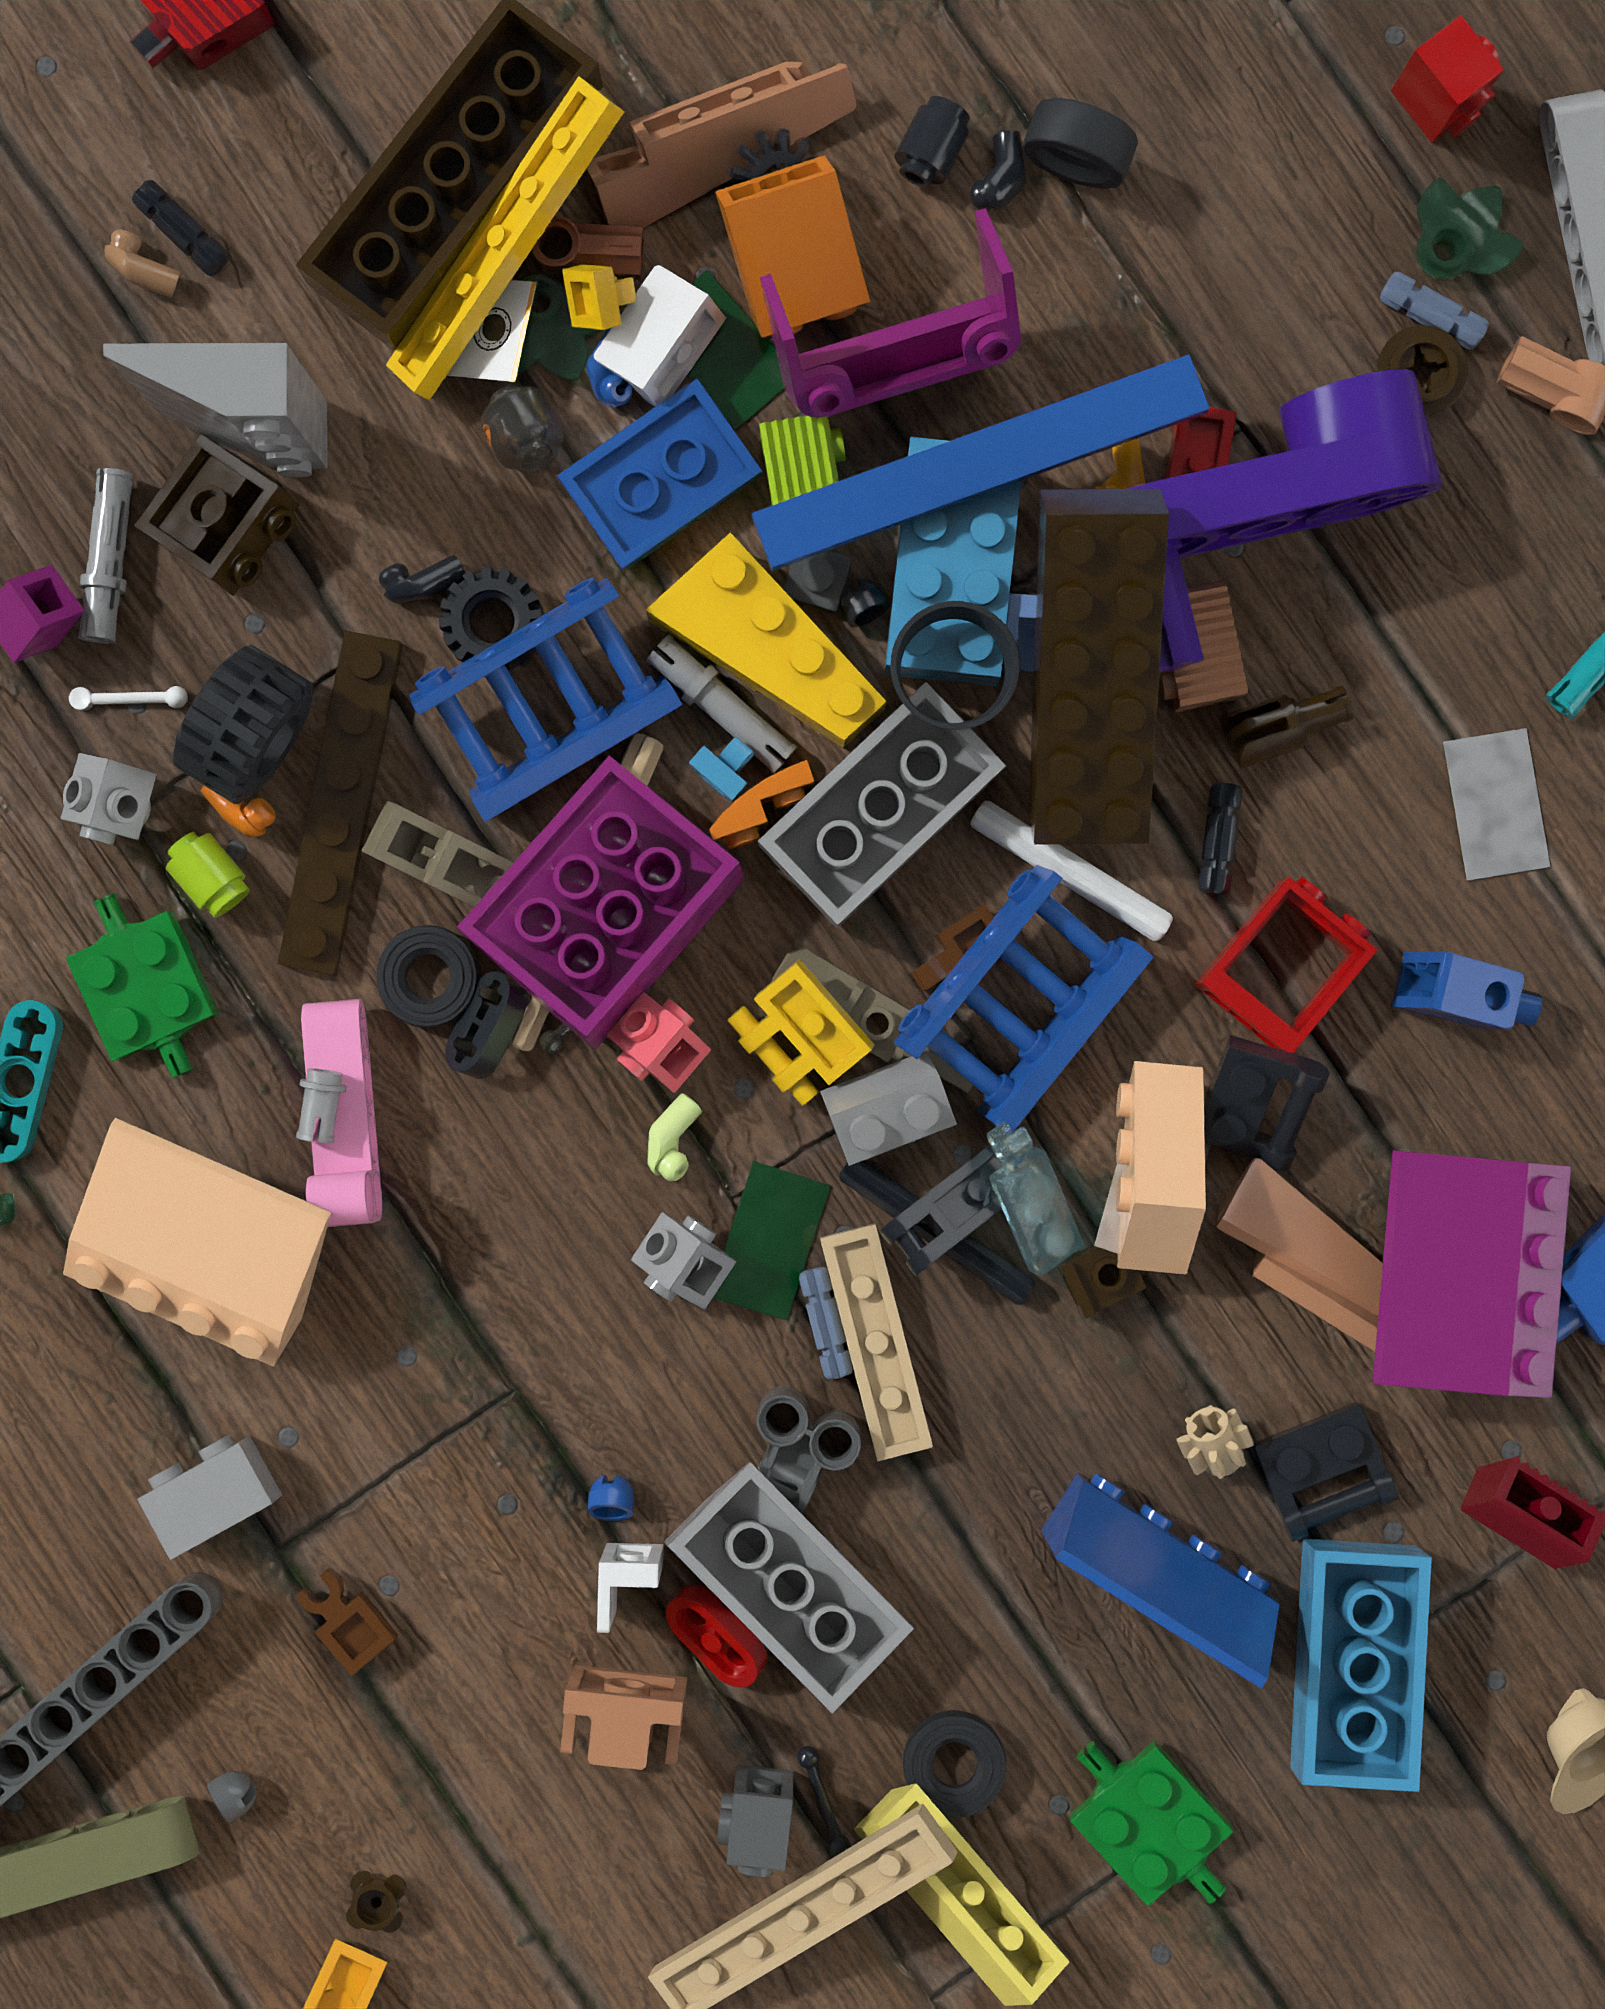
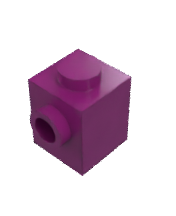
M53 565L7 580L0 590V644L13 663L57 647L84 613V609Z

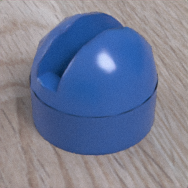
M603 1475L592 1484L588 1495L587 1513L590 1516L608 1521L625 1520L633 1516L634 1494L628 1480L620 1475H616L612 1484L609 1483L607 1475Z

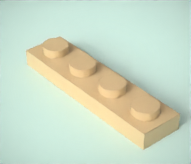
M876 1224L820 1237L877 1461L932 1448L933 1445Z

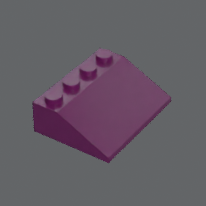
M608 756L460 922L457 929L550 1013L596 1050L606 1039L607 1033L643 992L646 993L745 879L738 860L611 756Z
M1393 1150L1372 1383L1503 1396L1552 1397L1571 1166Z

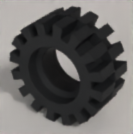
M491 567L481 568V573L473 574L472 571H469L462 575L465 580L458 585L454 582L448 588L450 595L447 600L442 599L440 606L443 614L442 618H439V627L443 631L444 637L442 638L447 647L458 660L463 663L495 644L483 642L473 634L471 628L472 615L481 604L488 601H499L512 609L515 622L510 635L544 615L542 605L534 590L529 587L520 576L517 578L511 571L503 568L498 572L493 571ZM535 647L506 663L505 666L509 673H514L513 668L519 665L522 668L530 662L528 658L532 653H538Z

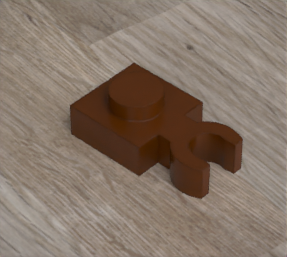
M328 1567L320 1577L329 1586V1597L326 1599L316 1598L308 1587H304L297 1594V1598L306 1611L313 1614H321L325 1618L326 1622L314 1633L352 1677L395 1641L399 1635L363 1591L349 1602L343 1595L344 1582L337 1571Z

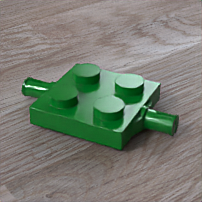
M116 893L102 897L103 899H97L93 904L107 933L102 935L94 945L66 957V960L111 1062L120 1061L141 1050L159 1049L171 1079L193 1071L194 1068L189 1062L180 1039L185 1037L194 1026L219 1015V1012L174 911H165L141 923H128Z
M1155 1740L1133 1759L1121 1762L1116 1766L1097 1747L1094 1741L1086 1745L1087 1751L1082 1748L1076 1758L1078 1761H1081L1098 1782L1091 1796L1070 1813V1822L1147 1907L1172 1885L1183 1882L1185 1879L1191 1882L1208 1904L1216 1901L1215 1893L1220 1897L1224 1893L1226 1886L1218 1880L1204 1863L1209 1853L1233 1833L1232 1824Z

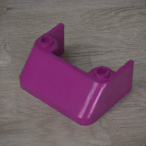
M986 208L974 211L986 297L798 355L795 338L772 275L768 274L760 277L782 380L789 400L794 406L810 417H828L1001 364L1016 352L1021 342V331L1014 273Z

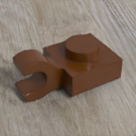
M985 903L935 936L944 951L910 973L922 992L944 979L992 921L994 917ZM999 957L993 966L1002 961V959Z

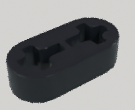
M493 971L486 973L477 982L475 993L467 1008L460 1015L446 1045L445 1057L448 1065L454 1071L473 1078L482 1079L492 1074L499 1065L528 1004V992L513 978L504 973ZM501 995L502 999L501 1002L498 1004L497 1000L498 997ZM475 1046L477 1049L475 1054L473 1055L471 1053Z

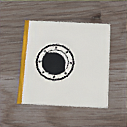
M511 280L447 376L509 382L516 381L537 282Z

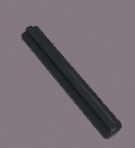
M866 1160L850 1166L847 1162L840 1171L839 1178L843 1183L893 1218L919 1200L917 1196ZM924 1219L913 1227L918 1235L928 1243L937 1237ZM968 1235L945 1253L949 1258L1016 1305L1023 1304L1035 1287L1034 1279L972 1235Z

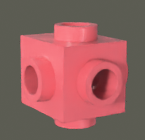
M644 992L606 1035L623 1050L616 1060L641 1081L650 1073L673 1093L679 1089L711 1051L689 1029V1026L695 1020L669 998L661 1006Z

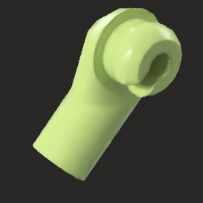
M683 1093L672 1102L649 1130L647 1164L656 1176L662 1174L670 1182L679 1180L688 1169L689 1165L686 1155L678 1152L679 1137L702 1113L697 1103Z

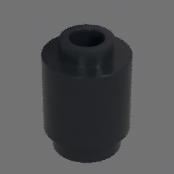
M931 96L927 105L919 106L894 155L896 162L901 166L899 172L907 181L923 188H928L931 183L942 184L945 182L969 135L966 126L970 116L967 111L952 100L941 96Z

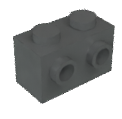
M737 1764L734 1793H722L717 1844L728 1845L726 1865L738 1866V1872L756 1877L770 1876L773 1870L785 1871L793 1804V1771Z

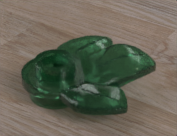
M1440 177L1427 187L1420 197L1417 207V216L1423 233L1417 241L1415 250L1417 262L1427 275L1439 280L1453 279L1464 271L1488 276L1507 267L1518 256L1523 248V242L1507 232L1496 230L1499 226L1502 212L1501 188L1498 186L1475 188L1458 197L1448 182ZM1438 244L1446 245L1452 252V259L1448 261L1439 259L1434 252V247Z
M535 273L528 275L520 281L537 282L534 297L539 295L546 296L550 299L551 303L544 312L538 313L532 309L530 311L517 375L523 373L539 361L543 368L556 377L576 381L583 373L587 362V346L584 336H591L603 330L572 327L566 290L556 278L547 274Z

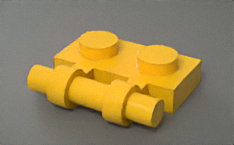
M798 959L754 998L756 1003L767 1014L764 1019L758 1022L745 1006H742L727 1020L740 1034L741 1038L738 1042L749 1054L754 1051L775 1074L772 1081L782 1092L789 1090L802 1106L819 1092L805 1076L814 1068L825 1082L830 1085L868 1054L875 1045L801 959ZM781 1030L801 1053L798 1057L792 1060L771 1037L777 1031Z

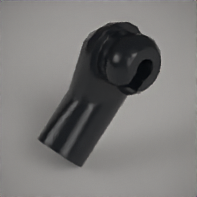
M1004 131L993 136L996 166L985 176L984 180L976 181L970 190L971 201L978 210L984 208L987 211L992 208L995 211L1007 207L1023 189L1026 182V173L1019 131Z

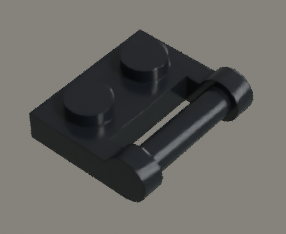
M1230 1035L1204 1100L1205 1143L1262 1159L1274 1170L1287 1171L1290 1169L1297 1153L1293 1145L1315 1093L1323 1091L1330 1075L1329 1070L1326 1066L1313 1059ZM1280 1077L1292 1081L1294 1086L1274 1134L1269 1135L1259 1132L1258 1129Z
M1357 1402L1254 1442L1252 1446L1284 1528L1292 1542L1308 1536L1307 1530L1375 1502L1379 1501L1384 1506L1399 1500L1396 1487L1385 1467L1361 1404ZM1364 1466L1369 1478L1368 1481L1301 1508L1297 1507L1292 1495L1293 1493Z

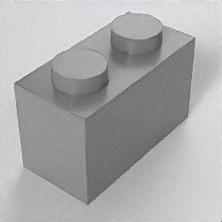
M927 1051L922 1052L917 1060L911 1056L820 1091L849 1166L957 1125L940 1076Z
M227 1435L198 1451L203 1462L184 1472L178 1462L148 1479L153 1489L137 1500L170 1560L264 1509L282 1496L250 1436L234 1444L230 1435Z

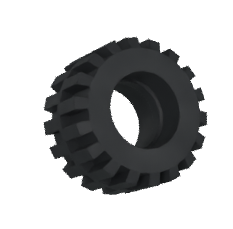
M254 645L244 646L228 657L215 670L193 701L176 737L173 765L231 803L239 804L260 790L270 779L296 741L311 708L313 683Z

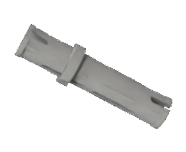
M99 468L96 471V493L92 513L86 573L80 575L79 587L84 589V613L80 620L78 638L93 643L114 644L116 642V621L120 595L126 593L127 581L122 579L123 558L126 547L129 505L134 475L120 469Z
M668 634L657 646L672 658L674 663L659 650H653L646 659V662L657 669L684 693L681 698L689 706L696 703L734 738L737 737L753 751L752 754L767 766L774 775L785 761L769 748V745L785 759L794 753L797 746L789 742L731 689L724 685L717 678L719 672L712 665L705 668L678 644L672 635Z

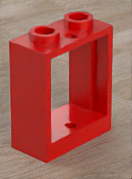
M1290 877L1279 880L1194 983L1196 988L1267 1046L1289 1053L1296 1051L1378 950L1367 941L1371 933L1363 924L1346 913L1340 918L1323 905V902L1327 899L1326 895L1303 877H1299L1296 882ZM1283 903L1288 905L1346 953V956L1289 1025L1226 974Z

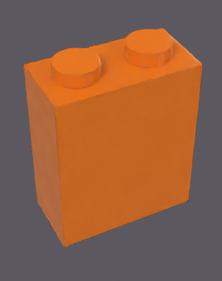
M825 155L715 191L752 320L762 338L769 335L773 337L761 286V276L772 275L793 334L802 330L805 323L823 317L827 320L842 319L853 314L857 310V306L870 302L837 174Z

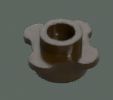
M366 1870L357 1872L350 1881V1887L354 1895L351 1906L346 1912L347 1922L356 1929L364 1928L370 1931L382 1929L386 1933L396 1931L403 1922V1916L399 1908L401 1897L407 1891L405 1880L396 1874L388 1878L373 1877ZM373 1897H379L382 1901V1904L380 1906H374L371 1902V1899Z

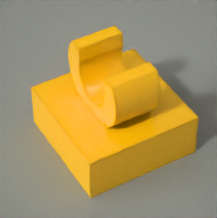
M580 264L562 269L572 327L605 330L622 325L619 306L637 301L632 277L617 280V276L613 274V268L608 266Z

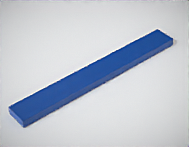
M1189 354L753 512L752 519L771 571L1207 414L1210 408Z

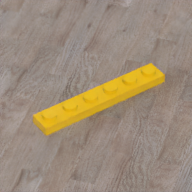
M578 76L386 363V366L414 393L429 401L625 112Z

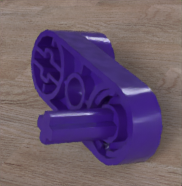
M1395 369L1363 374L1333 382L1291 399L1281 406L1279 410L1288 452L1127 488L1161 489L1169 512L1159 672L1174 671L1204 661L1180 558L1380 513L1411 503L1440 489L1442 481L1414 371Z

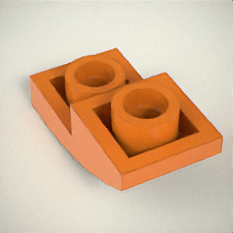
M805 760L775 773L735 800L709 829L713 841L717 844L725 841L728 850L759 840L758 830L768 827L762 807L763 804L772 802L775 810L797 804L806 796L805 790L814 787V778L808 761Z

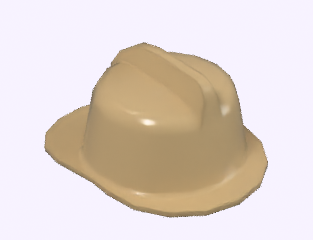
M1582 1688L1572 1693L1560 1710L1558 1718L1552 1723L1546 1734L1549 1748L1559 1768L1552 1787L1550 1801L1553 1809L1562 1814L1576 1813L1587 1808L1605 1794V1700L1596 1698L1588 1690Z

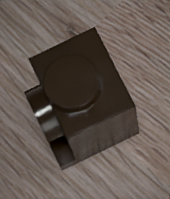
M1094 1245L1056 1262L1079 1313L1085 1319L1106 1307L1146 1289L1147 1287L1141 1276L1150 1271L1117 1268L1119 1276L1116 1282L1111 1285H1103L1098 1278L1099 1270L1106 1264H1114L1117 1267L1118 1254Z

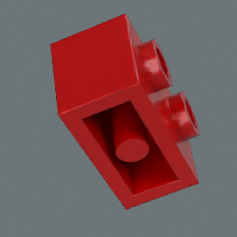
M1460 15L1414 51L1391 92L1430 142L1434 143L1448 131L1454 138L1480 118L1482 114L1479 111L1496 95L1491 88L1504 69L1499 64L1500 58L1494 45L1482 35L1477 36L1462 15Z

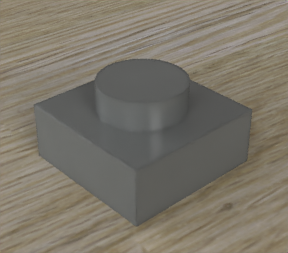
M826 551L791 564L784 591L796 604L836 615L839 608L840 595L846 584L853 557L833 551Z

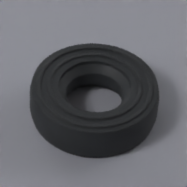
M431 925L416 926L394 937L384 948L376 970L377 989L386 1008L399 1020L409 1025L423 1028L441 1027L459 1019L460 1015L469 1005L475 993L477 982L480 979L479 964L468 943L448 929ZM426 954L436 955L443 959L450 971V982L443 994L433 999H422L413 994L406 980L407 970L412 961Z
M942 1711L923 1720L910 1734L903 1753L904 1777L907 1785L917 1783L945 1817H967L986 1808L998 1795L1006 1775V1756L999 1736L982 1718L965 1711ZM950 1742H959L967 1745L972 1749L977 1758L975 1773L967 1782L960 1785L943 1783L935 1776L932 1770V1760L935 1752L941 1746Z

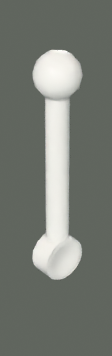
M173 686L166 692L92 693L86 688L78 687L73 689L69 695L71 706L81 711L89 710L93 704L167 703L172 708H181L187 703L188 699L187 692L180 686Z

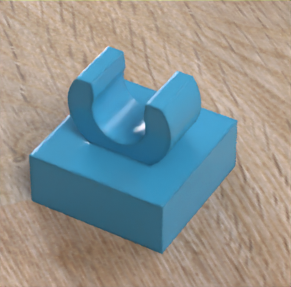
M735 737L719 757L703 746L691 759L689 765L691 770L732 804L748 790L747 783L737 774L754 755L748 746Z

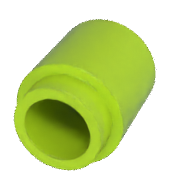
M191 832L178 840L167 852L172 859L167 864L166 870L199 910H208L214 918H218L230 911L250 892L248 886L243 882L246 875L211 833L198 837L195 832Z

